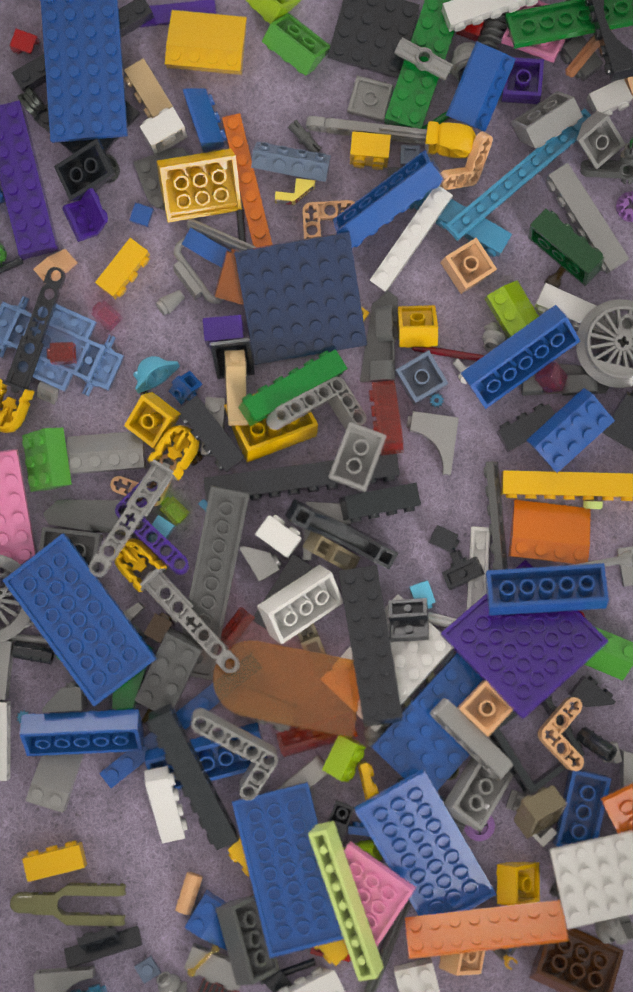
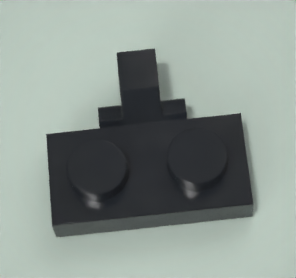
M460 550L450 553L453 561L450 564L451 568L442 572L449 590H453L485 575L478 557L468 560L467 557L463 558Z

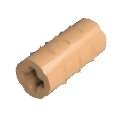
M187 871L175 911L185 915L192 914L203 879L202 875Z

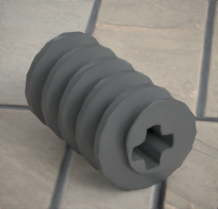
M501 15L495 19H491V17L486 19L481 35L478 37V42L499 50L500 48L497 45L502 44V40L499 38H502L504 35L502 31L507 30V26L504 25L507 24L505 16Z

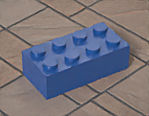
M583 388L531 435L527 441L542 459L558 473L615 420L597 398Z
M581 769L579 771H568L563 799L567 805L556 825L555 831L557 834L553 839V844L556 847L599 838L605 811L601 798L608 795L611 783L610 777Z

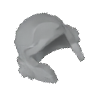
M471 42L460 44L453 52V59L450 62L453 64L450 74L453 77L456 76L459 81L463 75L460 69L467 65L475 46Z
M629 915L595 922V931L601 942L611 944L616 941L617 944L621 945L628 943V941L632 942L633 924Z

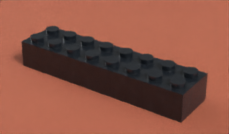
M377 565L339 571L364 727L403 721Z

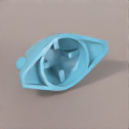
M156 356L144 359L139 364L138 370L133 374L138 381L135 387L137 393L155 388L165 382L180 367L177 361H166Z

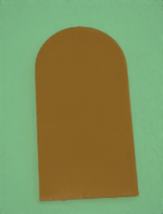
M243 641L228 648L239 659L240 666L236 672H225L216 663L213 670L215 693L219 701L234 714L353 738L359 703L353 660L260 641ZM229 658L226 660L225 666L227 669L230 670L235 667L234 659Z

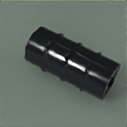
M16 641L12 657L51 665L55 652L50 647Z
M583 727L576 736V739L579 740L584 748L589 749L607 762L611 761L617 753L616 746L587 727Z

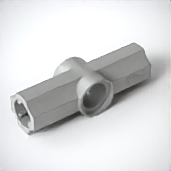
M403 37L394 53L413 63L417 69L421 71L426 70L444 81L453 67V64L436 56L429 48H421ZM425 56L428 58V61L422 62L419 58Z

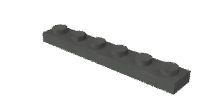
M490 461L485 462L484 476L487 478L485 492L486 496L489 497L487 513L491 517V524H489V533L493 539L491 552L494 554L495 560L492 567L493 570L508 569L499 467L498 462Z

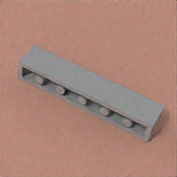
M569 163L550 173L546 178V185L551 192H555L557 196L556 201L561 208L564 207L567 211L566 216L569 222L574 223L578 228L576 230L578 236L582 235L587 239L591 247L598 248L602 252L604 260L601 271H605L608 274L626 263L629 257Z

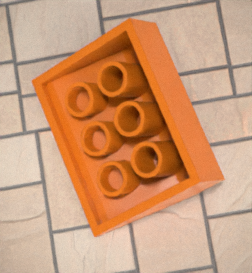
M514 500L508 557L567 564L588 562L591 509Z

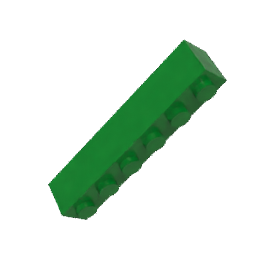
M336 349L330 353L328 350L318 356L319 359L315 361L313 359L307 361L301 369H298V367L294 368L288 373L289 376L285 378L283 376L278 377L273 381V385L269 387L267 384L262 386L255 395L250 393L241 399L243 402L238 408L250 427L267 418L280 405L333 377L342 375L348 368Z

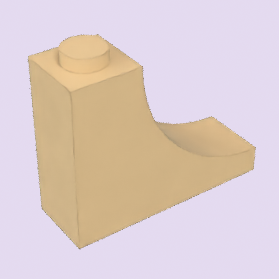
M244 350L225 351V390L228 426L248 425V422L238 408L243 402L241 399L246 396Z

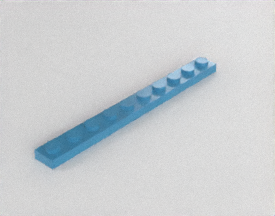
M584 108L581 111L583 117L578 120L577 124L567 127L559 136L550 138L546 141L545 145L535 149L445 225L447 231L457 241L460 240L577 141L582 123L591 114Z

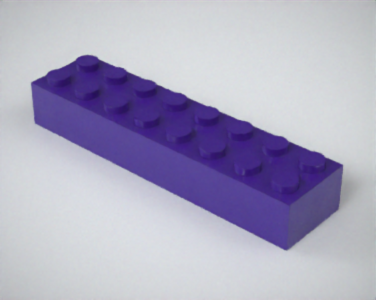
M20 100L0 105V181L18 254L25 260L60 251L24 106Z

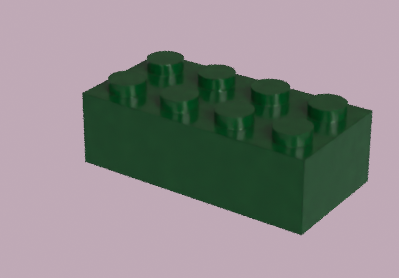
M545 208L530 224L528 239L584 286L601 271L604 260L602 252L598 248L591 247L585 237L582 235L578 236L568 223L564 224L559 220V216L555 212Z

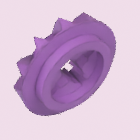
M633 191L621 195L616 203L618 215L628 222H633V209H626L629 201L633 204Z
M489 817L487 825L484 826L480 833L468 825H465V833L475 841L487 840L495 829L493 817Z

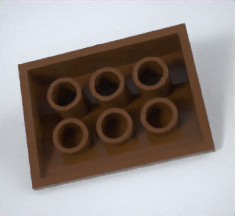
M567 927L568 941L540 945L529 975L530 979L559 992H613L624 950L608 943L605 944L600 939L578 929H567Z

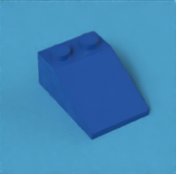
M206 890L184 928L201 939L227 950L216 912L217 907L227 902Z

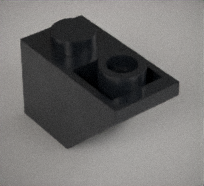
M582 676L568 693L570 696L580 699L584 707L614 705L616 702L612 699L614 695L605 688L601 690L597 687L598 682L591 676L588 678Z
M336 800L327 822L334 821L342 843L354 811V806Z

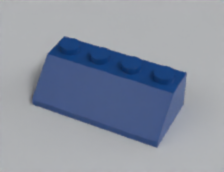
M476 41L446 116L485 132L516 59Z

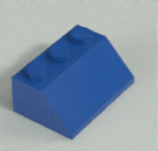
M206 88L183 89L203 153L225 147L224 141L227 138L224 129H219L218 123L221 121L218 112L213 111L212 105H215L212 94H208Z

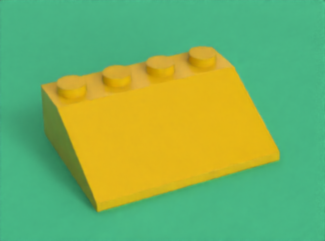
M172 10L166 43V67L242 75L247 17Z
M232 149L156 161L168 223L242 210L236 155Z
M225 404L224 409L227 414V404ZM312 412L278 430L271 429L267 425L266 418L251 427L249 424L231 426L238 446L247 463L317 436L318 423Z

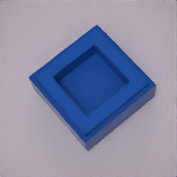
M135 202L129 221L148 227L154 209Z

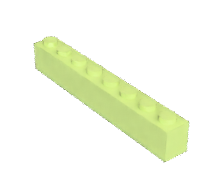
M331 821L316 824L308 835L358 981L376 979L384 966L335 823Z

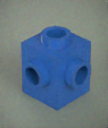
M188 371L182 376H177L171 382L173 386L169 392L182 405L186 401H190L195 396H198L196 392L203 384L191 371Z

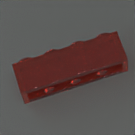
M395 380L372 382V390L369 391V401L374 404L371 406V416L376 419V421H373V431L387 435L380 455L404 453Z
M348 712L288 731L276 733L280 752L284 757L335 743L339 734L353 738L357 737L358 733L352 713Z

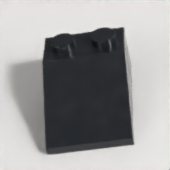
M95 139L54 166L70 201L81 200L89 188H93L97 192L115 175L114 169L99 139Z
M249 338L210 343L217 379H225V351L232 350L245 351L246 376L255 375L253 352Z

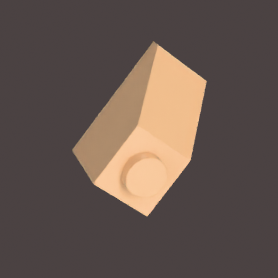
M63 249L48 256L33 270L44 281L46 273L51 267H59L66 274L78 263L66 249ZM58 270L52 272V280L56 282L61 278V273Z

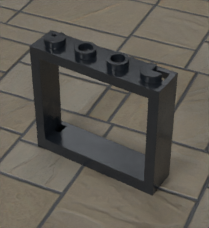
M551 695L541 703L549 717L557 709V706L552 702ZM512 711L488 737L513 763L510 772L523 793L533 794L566 768L561 762H558L532 782L500 730L501 727L518 716ZM562 715L556 717V723L559 726L564 723ZM569 725L561 735L583 756L585 753L582 750V744L579 740L575 739L572 734V728Z

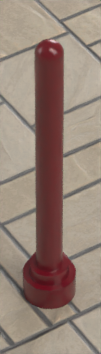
M432 346L412 347V350L415 352L425 353L429 350L433 355L478 361L485 356Z

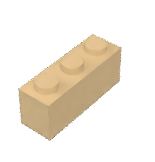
M144 58L124 69L126 74L124 79L129 88L134 87L136 92L133 94L139 104L143 102L146 108L143 110L148 118L153 119L163 109L173 107Z

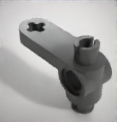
M630 143L625 144L624 150L620 153V160H607L598 169L594 168L589 159L582 161L580 173L586 177L619 178L623 184H626L627 180L628 184H632L633 143L631 148Z

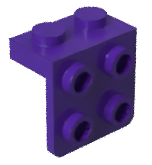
M93 188L87 189L81 200L62 207L78 242L98 236L108 222L107 212L102 208L99 196Z

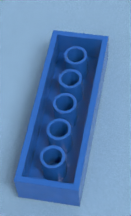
M424 150L333 219L336 233L350 232L352 248L358 247L367 236L374 235L382 225L389 224L398 213L405 212L414 201L424 198L429 190L436 189L441 185V181L444 178L427 151Z
M554 305L462 371L461 375L476 398L486 409L578 344L580 339L568 317L557 305Z
M604 563L486 571L485 581L489 616L605 609L609 602Z
M139 709L71 711L68 713L51 712L47 714L31 713L22 715L19 733L27 756L143 751L144 729Z
M256 722L239 727L263 740L259 723ZM205 736L190 739L211 781L245 773L252 762ZM232 737V738H231V740H233V741H236V740L239 739L238 737ZM249 746V747H248V749H250V750H253V749L256 748L255 746ZM163 748L145 751L147 770L168 766L170 774L173 773L174 768L166 762L164 756L166 753ZM175 779L174 789H182L183 785L181 782Z

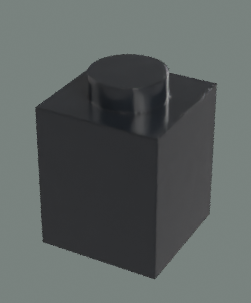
M436 525L428 543L451 552V550L457 548L460 540L457 539L458 534Z

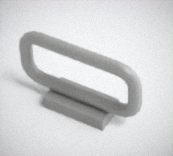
M184 237L174 247V255L178 262L173 265V271L194 300L203 295L210 303L219 304L224 302V299L217 298L209 292L182 255L181 250L184 247L182 245Z

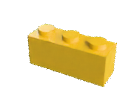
M129 238L95 283L114 299L118 296H123L129 281L133 282L138 276L137 271L140 267H145L150 260L149 252L132 238Z
M76 840L66 842L65 846L59 848L57 845L46 847V851L39 852L38 849L29 851L27 856L22 859L27 882L82 869L87 866L82 842L77 843Z

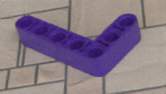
M141 481L115 507V514L118 519L121 517L120 511L123 508H127V502ZM158 484L155 488L150 489L147 487V489L149 491H155L158 488ZM143 498L142 501L136 502V505L143 508L147 505V500ZM133 514L126 517L128 522L125 526L128 528V524L131 521H136ZM143 517L141 520L143 527L135 529L133 534L177 575L187 573L189 570L187 558ZM155 534L157 535V540L152 543L148 542V536ZM165 547L171 549V553L168 556L161 554V550ZM177 561H184V568H175Z

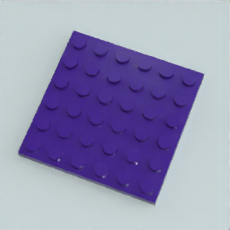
M525 559L515 569L534 567ZM487 593L441 632V636L484 681L489 683L495 692L522 720L608 643V640L578 610L489 616Z

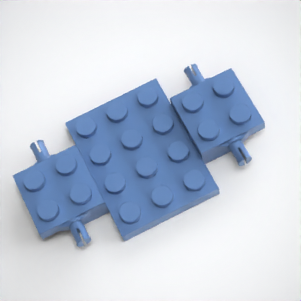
M22 296L18 306L2 302L0 306V357L2 358L7 348L17 350L21 336L25 335L32 315L25 310L30 300L27 297ZM56 304L42 342L44 346L33 378L65 392L74 375L86 382L82 394L89 396L93 386L101 387L107 391L110 390L125 356L111 348L116 339L114 336L108 335L105 344H98L89 340L97 324L96 321ZM41 307L38 310V315L41 318H45L48 310L45 307ZM35 319V322L39 323L37 327L32 328V331L35 332L34 335H36L37 333L40 334L41 330L38 329L39 324H44L45 321ZM28 343L25 346V351L28 354H32L35 351L34 345ZM21 361L19 363V370L26 372L28 364L25 361Z

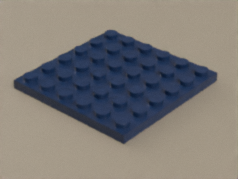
M349 231L234 251L255 365L320 354L327 350L332 352L335 349L337 351L367 345Z

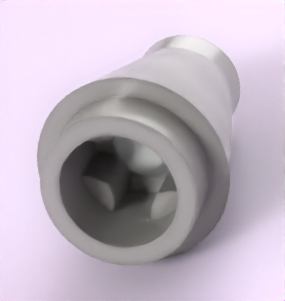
M177 290L159 298L155 304L158 310L165 316L170 314L185 297L180 290Z

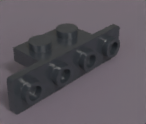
M106 926L96 933H84L83 937L77 938L78 945L65 948L64 953L67 967L72 968L142 946L140 929L138 926L119 931L113 926Z

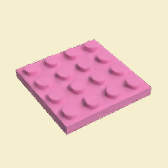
M350 841L344 852L376 946L378 947L416 887Z

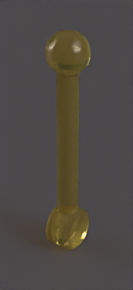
M214 945L212 950L194 968H190L187 972L188 976L193 977L198 968L214 953L219 952V946Z

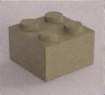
M554 785L548 788L543 787L535 795H527L520 801L521 804L516 810L514 822L528 839L557 823L567 803Z

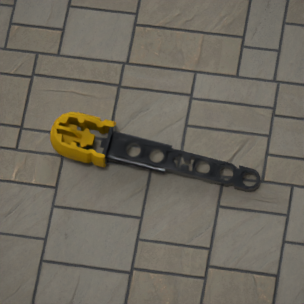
M51 267L47 271L43 282L46 284L40 290L25 335L21 336L7 378L0 379V408H3L0 410V432L10 433L21 427L30 407L29 401L34 396L35 391L30 389L29 385L44 346L42 342L60 295L59 289H62L66 278L64 270L59 267ZM58 270L61 273V278L55 282L52 280L51 274L53 271ZM49 288L54 291V297L50 300L45 297V291ZM41 307H45L48 310L45 318H41L38 315V310ZM35 319L45 321L44 324H39L38 329L41 330L40 334L37 333L36 335H34L35 332L32 331V328L37 327L39 323L35 322ZM28 343H32L35 347V351L32 354H28L25 351V346ZM21 361H25L28 364L26 372L19 370V363ZM7 385L11 387L10 391L19 393V390L23 391L18 407L16 399L9 396L6 400L2 401L4 394L7 392Z

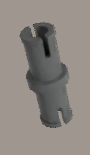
M295 120L294 123L292 122L288 126V129L298 138L299 144H303L308 151L318 153L322 149L311 137L312 134L309 131L307 132L298 120Z

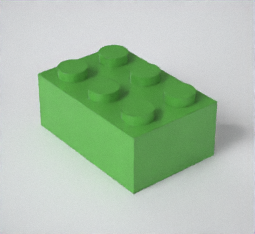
M44 428L22 435L30 492L48 491L72 485L64 428Z

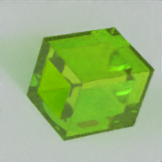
M174 496L165 498L160 504L162 507L159 510L176 526L191 513Z

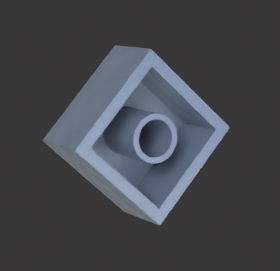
M429 350L395 370V375L413 405L448 385L445 376Z

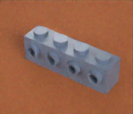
M257 141L253 149L251 168L326 182L331 155Z

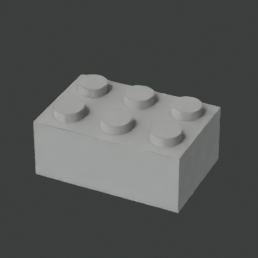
M556 91L512 120L511 124L521 142L533 148H539L545 145L546 141L550 138L559 136L567 127L577 124L578 120L583 116L573 96Z

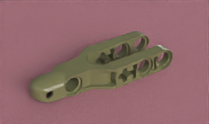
M69 883L57 892H43V894H39V892H18L10 899V908L15 913L53 915L65 925L122 926L125 925V914L65 912L58 908V901L62 896H125L126 884L101 883V885H97V883Z

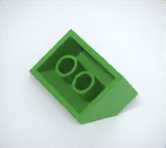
M290 13L272 22L261 41L267 45L268 49L276 52L285 62L290 63L299 73L305 76L314 71L330 49V45Z
M595 627L608 640V643L584 665L623 681L633 666V642Z

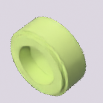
M583 500V507L585 509H602L603 501Z

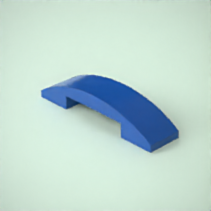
M191 227L182 242L183 246L221 268L226 250L231 251Z

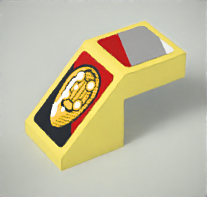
M296 178L295 193L275 191V203L295 205L315 189V180Z

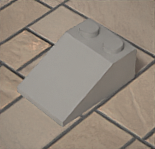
M349 422L329 479L366 492L387 435Z
M84 754L42 756L32 779L26 801L63 813L67 809Z

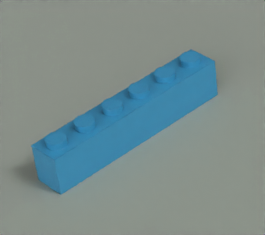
M433 189L429 190L421 200L410 204L409 209L415 208L419 210ZM451 199L435 223L445 229V225L466 207ZM485 218L463 237L468 239V242L477 237L489 256L495 257L496 255L499 257L512 233Z

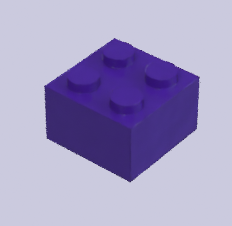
M513 57L516 60L502 91V102L540 103L544 59Z
M241 315L202 318L204 341L207 347H210L212 342L245 338Z

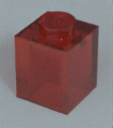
M73 342L50 343V348H47V359L53 365L77 364L76 344Z

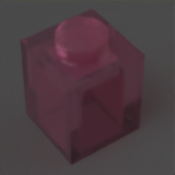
M105 300L102 303L98 302L92 309L91 315L110 332L123 319Z
M554 361L538 371L535 380L546 393L563 391L568 375Z

